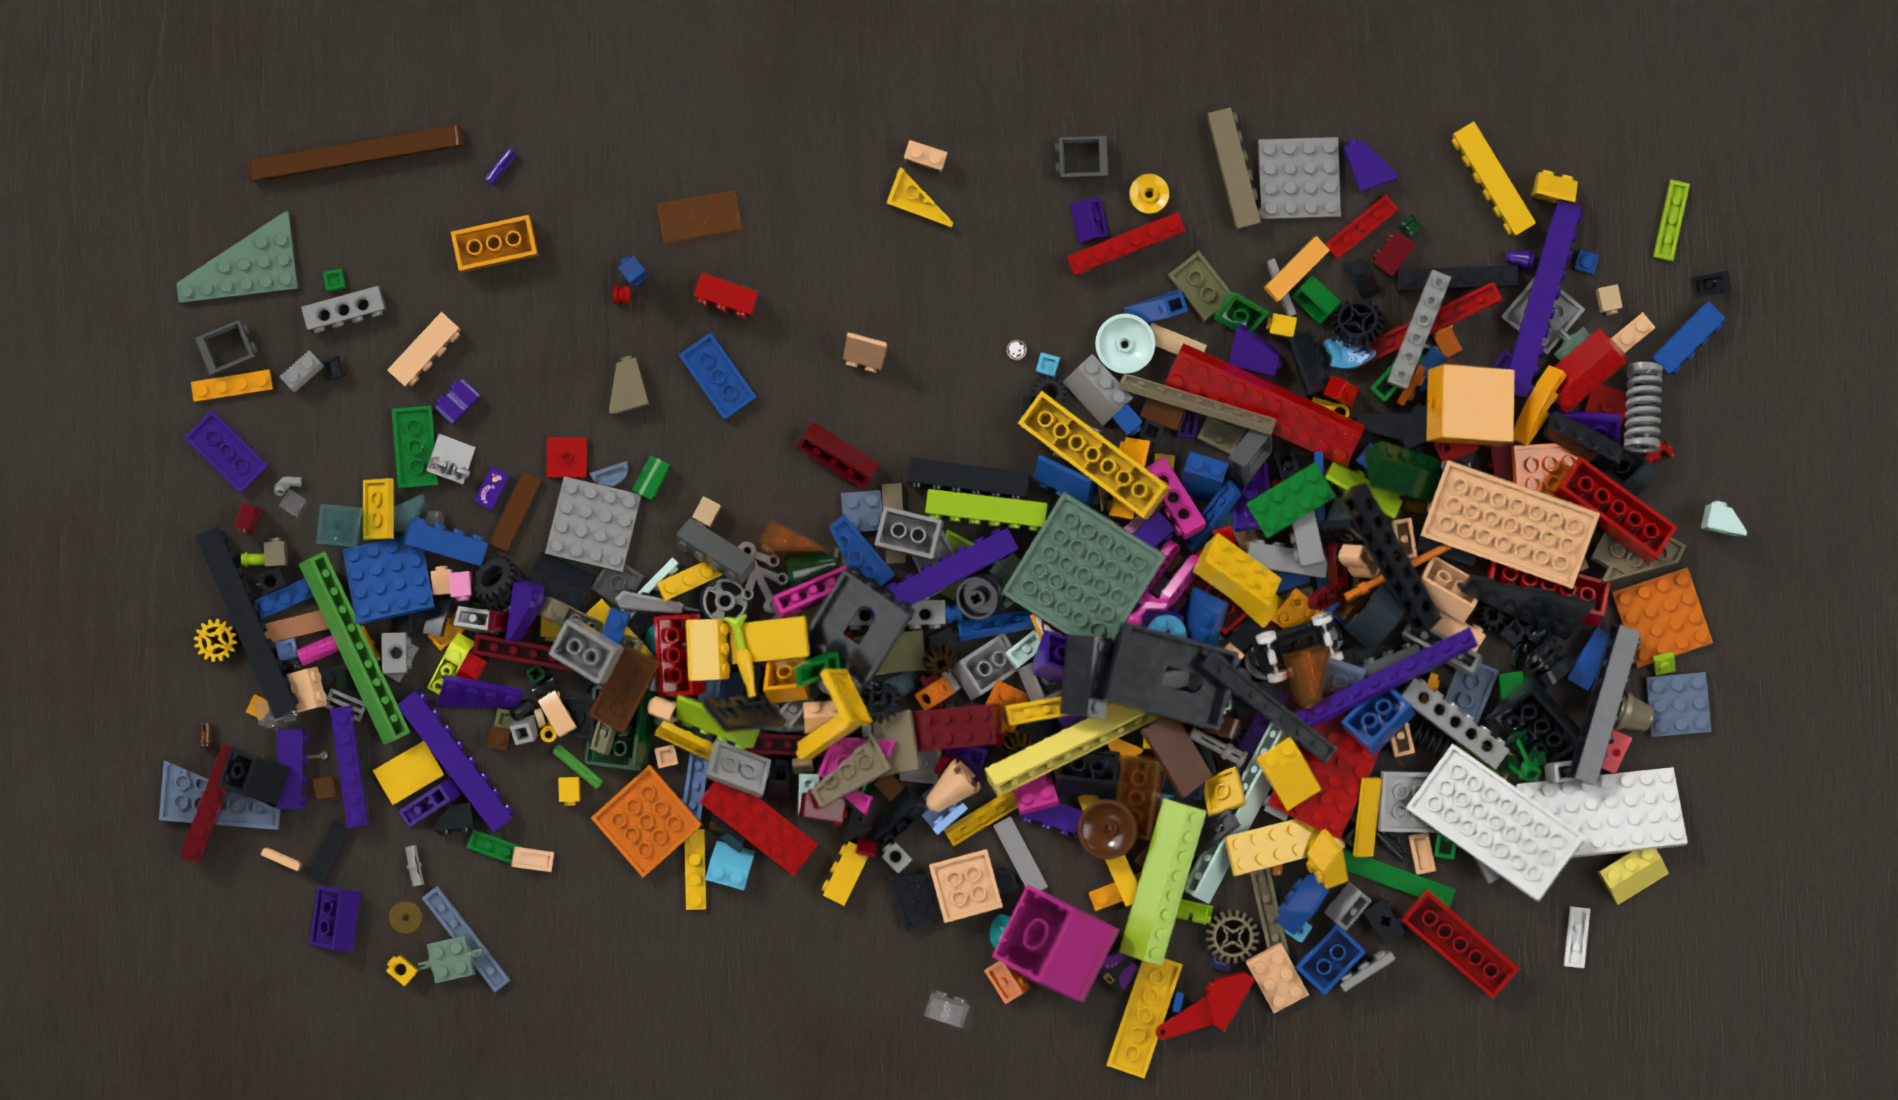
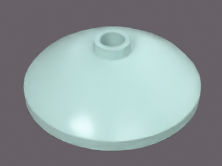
M1132 314L1115 315L1106 320L1100 327L1095 341L1096 352L1101 362L1110 370L1122 374L1134 373L1145 367L1151 360L1155 350V337L1150 326L1140 317ZM1123 341L1128 342V348H1122L1121 343Z

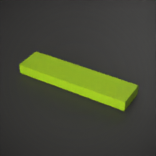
M1670 180L1653 258L1670 262L1674 260L1690 187L1688 183Z

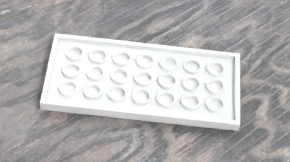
M1454 744L1449 747L1406 807V810L1538 902L1585 838V835Z
M1673 767L1601 775L1596 785H1588L1579 781L1561 783L1541 781L1516 784V788L1585 835V838L1570 858L1685 846L1688 843Z

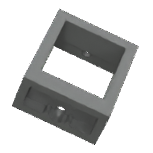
M1107 136L1059 137V143H1055V155H1059V162L1056 163V174H1060V179L1108 178ZM1098 143L1099 172L1065 173L1064 145Z
M237 320L195 338L211 376L257 358L255 353L258 350L254 341L250 342L249 340L250 330L246 323L243 324L242 321ZM238 329L249 355L218 367L207 341Z
M1250 429L1228 457L1229 478L1246 487L1272 453V435Z

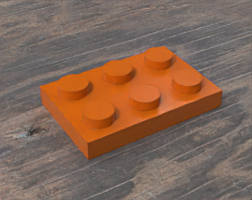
M996 680L986 704H1000L1003 737L1007 736V731L1013 733L1017 724L1008 726L1005 706L1028 702L1029 696L1023 691Z

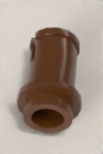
M199 723L200 741L197 743L200 748H211L212 744H214L212 741L213 724Z

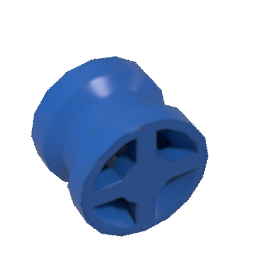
M957 602L955 605L945 604L947 624L956 620L963 622V613L958 608Z

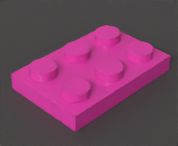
M1050 772L1013 790L1020 815L1059 805Z

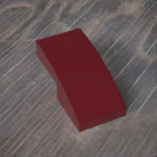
M859 837L855 853L875 858L878 842Z

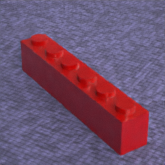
M1177 212L1067 256V261L1075 277L1181 235L1186 230Z

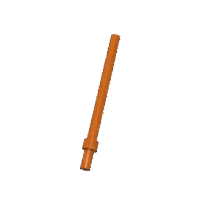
M1442 544L1410 561L1413 567H1416L1453 547ZM1380 575L1366 583L1358 584L1356 588L1344 593V597L1348 601L1360 594L1363 596L1369 593L1370 589L1386 581Z

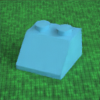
M717 840L705 880L745 890L755 851L744 848L739 853L725 842Z

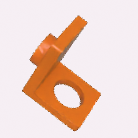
M1453 325L1432 335L1441 353L1447 357L1462 351V347L1452 330Z
M944 676L916 693L915 697L923 710H929L954 694L955 691ZM923 694H927L930 697V704L924 702Z

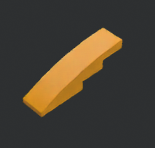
M1548 365L1521 411L1513 430L1514 441L1528 446L1550 416L1547 410L1558 397L1556 390L1567 376L1564 371Z

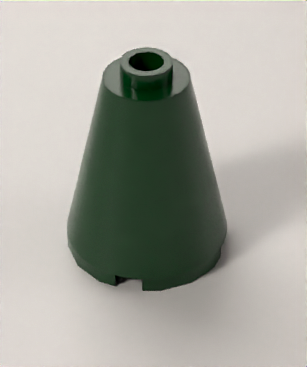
M833 554L784 555V561L787 563L785 567L790 588L840 568L838 557L834 558Z

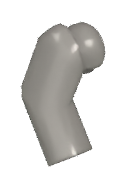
M282 477L274 486L275 494L283 496L290 487H301L302 477Z

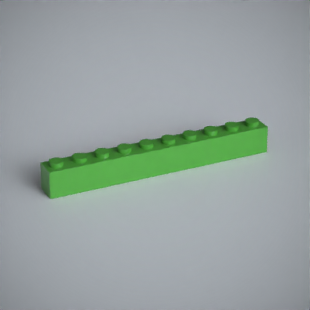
M326 552L299 563L383 744L409 734L408 726L360 624L355 623V614Z

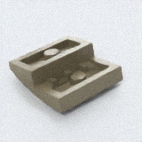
M1207 416L1196 441L1230 456L1238 446L1246 427Z

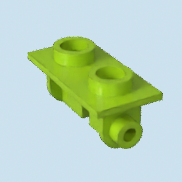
M1181 899L1176 918L1188 920L1189 917H1192L1193 922L1202 923L1203 925L1206 923L1210 924L1213 906Z

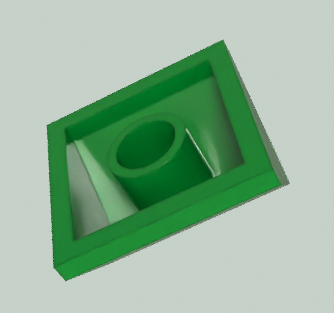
M1227 292L1214 319L1236 331L1238 323H1242L1251 331H1254L1267 317L1269 311L1236 292Z

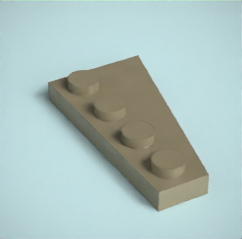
M872 734L847 760L839 764L836 770L828 774L811 790L821 809L892 771L874 735Z

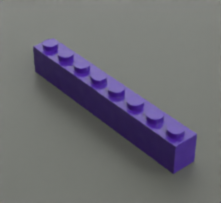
M999 527L991 532L992 536L986 539L982 536L973 541V546L967 548L965 545L955 550L957 554L951 557L947 554L938 559V564L932 566L930 563L920 568L921 572L914 575L910 573L903 577V582L899 584L893 582L887 585L885 589L891 590L895 597L901 601L904 600L913 605L1016 552L1018 547L1008 528L1003 530ZM867 606L873 620H875L873 609Z
M413 692L398 704L400 711L490 829L496 832L514 818L512 815L514 810L508 803L504 804L501 801V793L496 787L492 788L489 785L488 781L490 779L484 771L479 772L476 768V765H478L476 760L471 755H466L463 751L466 749L459 739L456 741L451 734L454 732L447 723L444 725L439 718L442 716L435 707L431 709L428 705V697L423 692Z

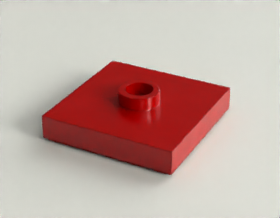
M1600 384L1589 394L1583 412L1621 414L1622 426L1627 410L1625 407L1628 401L1626 392Z
M547 437L546 477L587 478V438Z

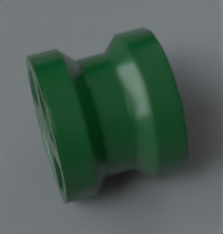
M1413 214L1398 227L1405 232L1407 238H1410L1423 226L1416 221V217Z

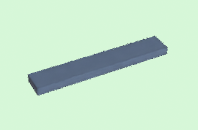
M436 886L422 897V900L452 938L467 935L468 944L472 950L484 949V951L477 954L485 952V956L474 958L473 965L494 992H497L511 981L439 886Z

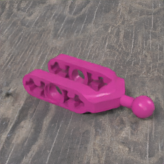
M1168 540L1160 549L1166 555L1165 559L1138 600L1140 607L1136 612L1130 613L1126 622L1140 626L1142 623L1141 617L1146 611H1167L1197 575L1193 572V569L1199 557L1191 555L1164 589L1159 599L1155 598L1148 591L1155 585L1180 550L1179 544L1173 540Z

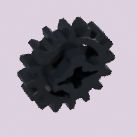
M880 681L879 686L872 684V689L866 688L867 694L861 695L863 703L873 721L872 723L878 721L882 724L883 719L889 722V717L891 715L896 717L894 712L900 711L901 708L898 705L903 703L901 700L902 694L890 682L884 685Z

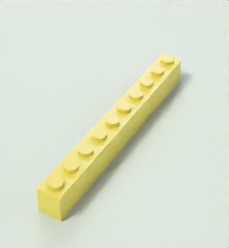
M1124 706L1108 708L1106 718L1090 717L1035 745L1029 746L998 763L990 765L985 769L987 780L997 796L1000 797L1156 720L1159 716Z

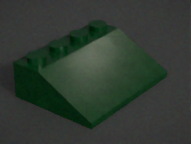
M593 685L592 699H597L603 686ZM645 692L625 733L622 734L616 731L609 755L590 749L592 739H587L584 764L643 771L648 766L654 717L648 713L647 706L649 701L656 696V692Z

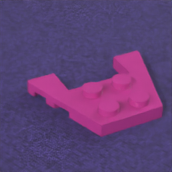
M843 737L831 745L827 750L818 774L824 779L868 739ZM876 739L884 756L890 758L896 741ZM856 790L845 796L862 813L867 814L873 797Z

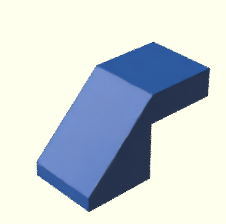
M1433 346L1420 363L1426 367L1423 374L1426 376L1424 382L1420 387L1416 386L1414 389L1420 395L1428 386V369L1444 365L1448 360L1447 356Z

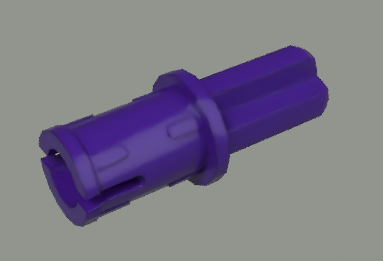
M508 148L498 162H494V167L484 178L495 186V183L503 173H507L506 169L517 157V154Z

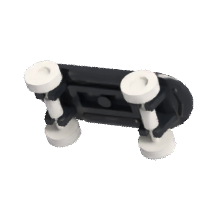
M1323 612L1313 616L1312 620L1276 632L1266 631L1258 634L1250 647L1249 659L1258 671L1268 673L1267 677L1270 683L1280 682L1288 677L1285 669L1323 657L1324 663H1326L1328 657L1341 661L1344 658L1343 653L1337 650L1343 642L1344 629L1342 624L1332 617L1330 612Z

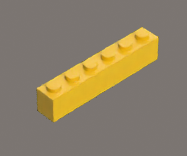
M1475 122L1455 132L1451 140L1456 150L1460 149L1462 152L1464 164L1467 167L1470 166L1473 170L1472 176L1477 184L1480 183L1484 188L1482 193L1487 201L1491 200L1495 206L1493 211L1498 218L1501 217L1504 221L1503 227L1507 234H1512L1515 237L1535 225V220Z

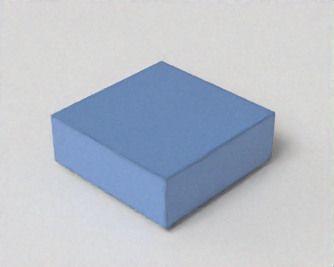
M295 638L275 642L277 655L281 661L298 658Z

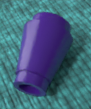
M1531 250L1507 251L1505 263L1517 265L1525 269L1533 268L1535 252H1530Z

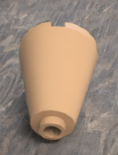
M954 759L927 795L926 805L932 812L936 811L939 813L981 789L980 782L975 783L973 779L975 774L963 762L959 761L956 763L957 759Z

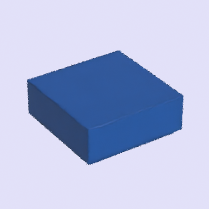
M1175 991L1172 1006L1173 1012H1181L1184 998L1183 992Z

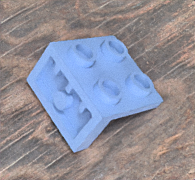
M935 784L922 795L925 803L927 802V795L930 793ZM960 801L939 813L936 811L932 812L928 808L922 817L938 835L968 808Z

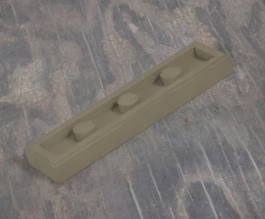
M902 483L882 484L883 508L885 506L903 511ZM885 550L886 564L906 563V554Z

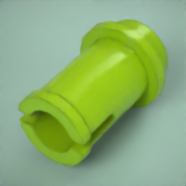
M245 552V554H241V566L246 568L248 566H265L264 553L248 554V552Z

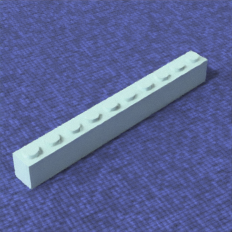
M1271 722L1241 777L1246 805L1232 810L1241 826L1227 836L1249 830L1271 788L1270 783L1255 759L1289 738L1287 734ZM1224 838L1199 856L1184 887L1185 892L1208 904L1211 902L1230 866Z

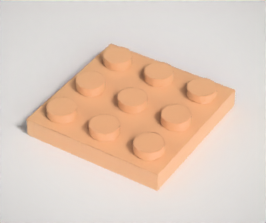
M987 849L929 864L945 923L1003 907Z

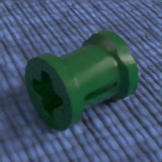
M533 665L528 669L527 677L531 682L540 683L546 678V670L540 665ZM536 668H538V672L542 673L541 676L537 677V680L532 675V671H536Z

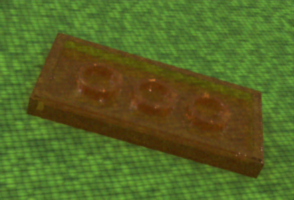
M735 190L657 204L664 243L742 230Z

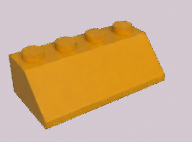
M1126 437L1125 442H1120L1119 449L1145 467L1150 441ZM1115 496L1112 497V500L1108 499L1106 511H1109L1108 516L1129 521L1133 520L1135 511Z

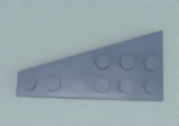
M164 760L159 820L192 823L209 779ZM230 790L216 825L279 830L281 809H276V807Z

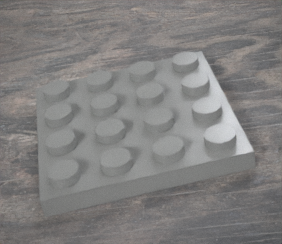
M1338 137L1258 140L1260 208L1263 219L1341 217Z
M564 476L545 554L623 572L642 495Z

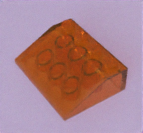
M769 520L759 540L762 544L761 548L773 555L775 552L780 554H824L826 551L821 545Z

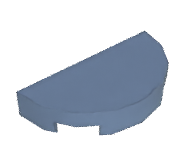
M628 461L589 474L599 485L613 487L620 484L626 478Z

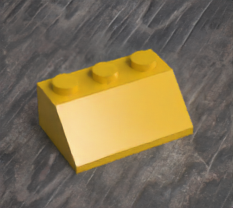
M724 619L686 620L689 681L729 679L731 668L728 656L730 647L728 644L729 626Z

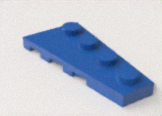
M845 514L828 526L848 566L851 565L859 568L862 574L868 578L875 579L879 586H883L895 575Z

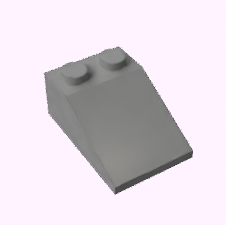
M1005 634L996 636L954 663L955 668L951 670L971 700L994 687L996 680L1003 681L1018 671L1004 655L1005 652L1013 647Z
M1034 661L1017 669L1030 701L1053 698L1061 694L1062 684L1033 675Z

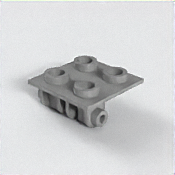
M438 434L426 471L463 485L465 478H468L470 474L468 468L475 447Z

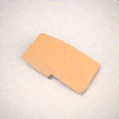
M556 691L538 700L559 737L577 728Z

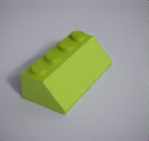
M678 695L676 719L681 720L682 725L689 728L696 726L700 728L699 732L709 736L713 733L717 735L716 739L728 743L730 740L735 743V747L746 750V747H754L760 729L724 732L702 706L704 702L692 697Z

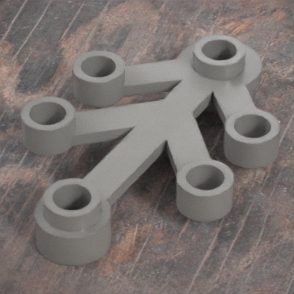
M743 542L738 548L743 551L745 548L750 550L749 555L755 558V569L750 573L740 597L743 601L751 600L754 595L752 590L755 582H757L766 600L763 604L765 612L775 614L774 608L770 606L773 595L764 578L776 582L779 586H783L788 582V576L785 573L777 574L759 567L756 560L767 563L770 568H775L780 563V559L776 555L768 556L758 552L751 542ZM770 559H775L776 564H771ZM779 576L784 577L785 582H780ZM744 592H749L750 597L746 598Z

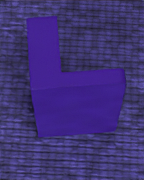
M1100 197L1084 199L1070 205L1078 242L1109 236Z

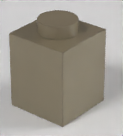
M269 538V542H264L265 566H288L287 542L281 541V538Z

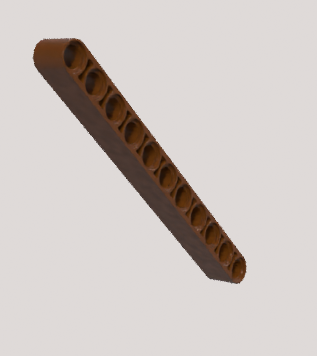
M453 125L254 159L247 163L250 181L257 182L464 146L461 125Z

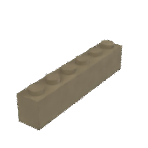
M1231 107L1210 112L1207 114V119L1236 230L1260 225V219H1263L1261 208L1256 206L1255 200H1258L1256 189L1251 187L1250 181H1253L1251 169H1247L1245 164L1248 161L1246 150L1241 148L1240 143L1243 142L1241 131L1236 129L1235 124L1238 123L1236 112H1232Z

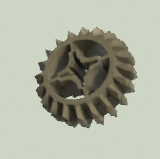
M1228 910V916L1226 917L1224 912H1220L1222 919L1219 920L1217 916H1214L1213 918L1217 923L1214 925L1210 922L1208 925L1213 927V930H1206V933L1212 934V937H1207L1206 941H1212L1213 943L1208 945V949L1215 947L1216 950L1212 952V955L1215 956L1219 952L1218 960L1220 961L1226 956V963H1229L1230 958H1233V962L1236 964L1238 962L1237 957L1240 956V959L1244 962L1245 958L1243 955L1245 953L1248 957L1252 956L1248 951L1250 948L1253 951L1257 950L1256 947L1252 946V943H1259V940L1254 939V936H1258L1260 933L1253 932V929L1258 926L1257 924L1250 926L1253 918L1250 917L1246 921L1247 913L1245 912L1241 917H1239V910L1235 911V916L1232 915L1231 910ZM1237 920L1242 922V924L1235 929H1230L1224 922ZM1220 927L1225 933V938L1218 945L1216 934ZM1247 928L1249 940L1245 946L1240 940V936ZM1225 929L1232 933L1237 932L1238 936L1236 937H1238L1237 941L1240 944L1233 940L1228 941L1227 937L1229 936H1227L1228 932ZM1230 944H1235L1241 951L1227 953L1223 949Z

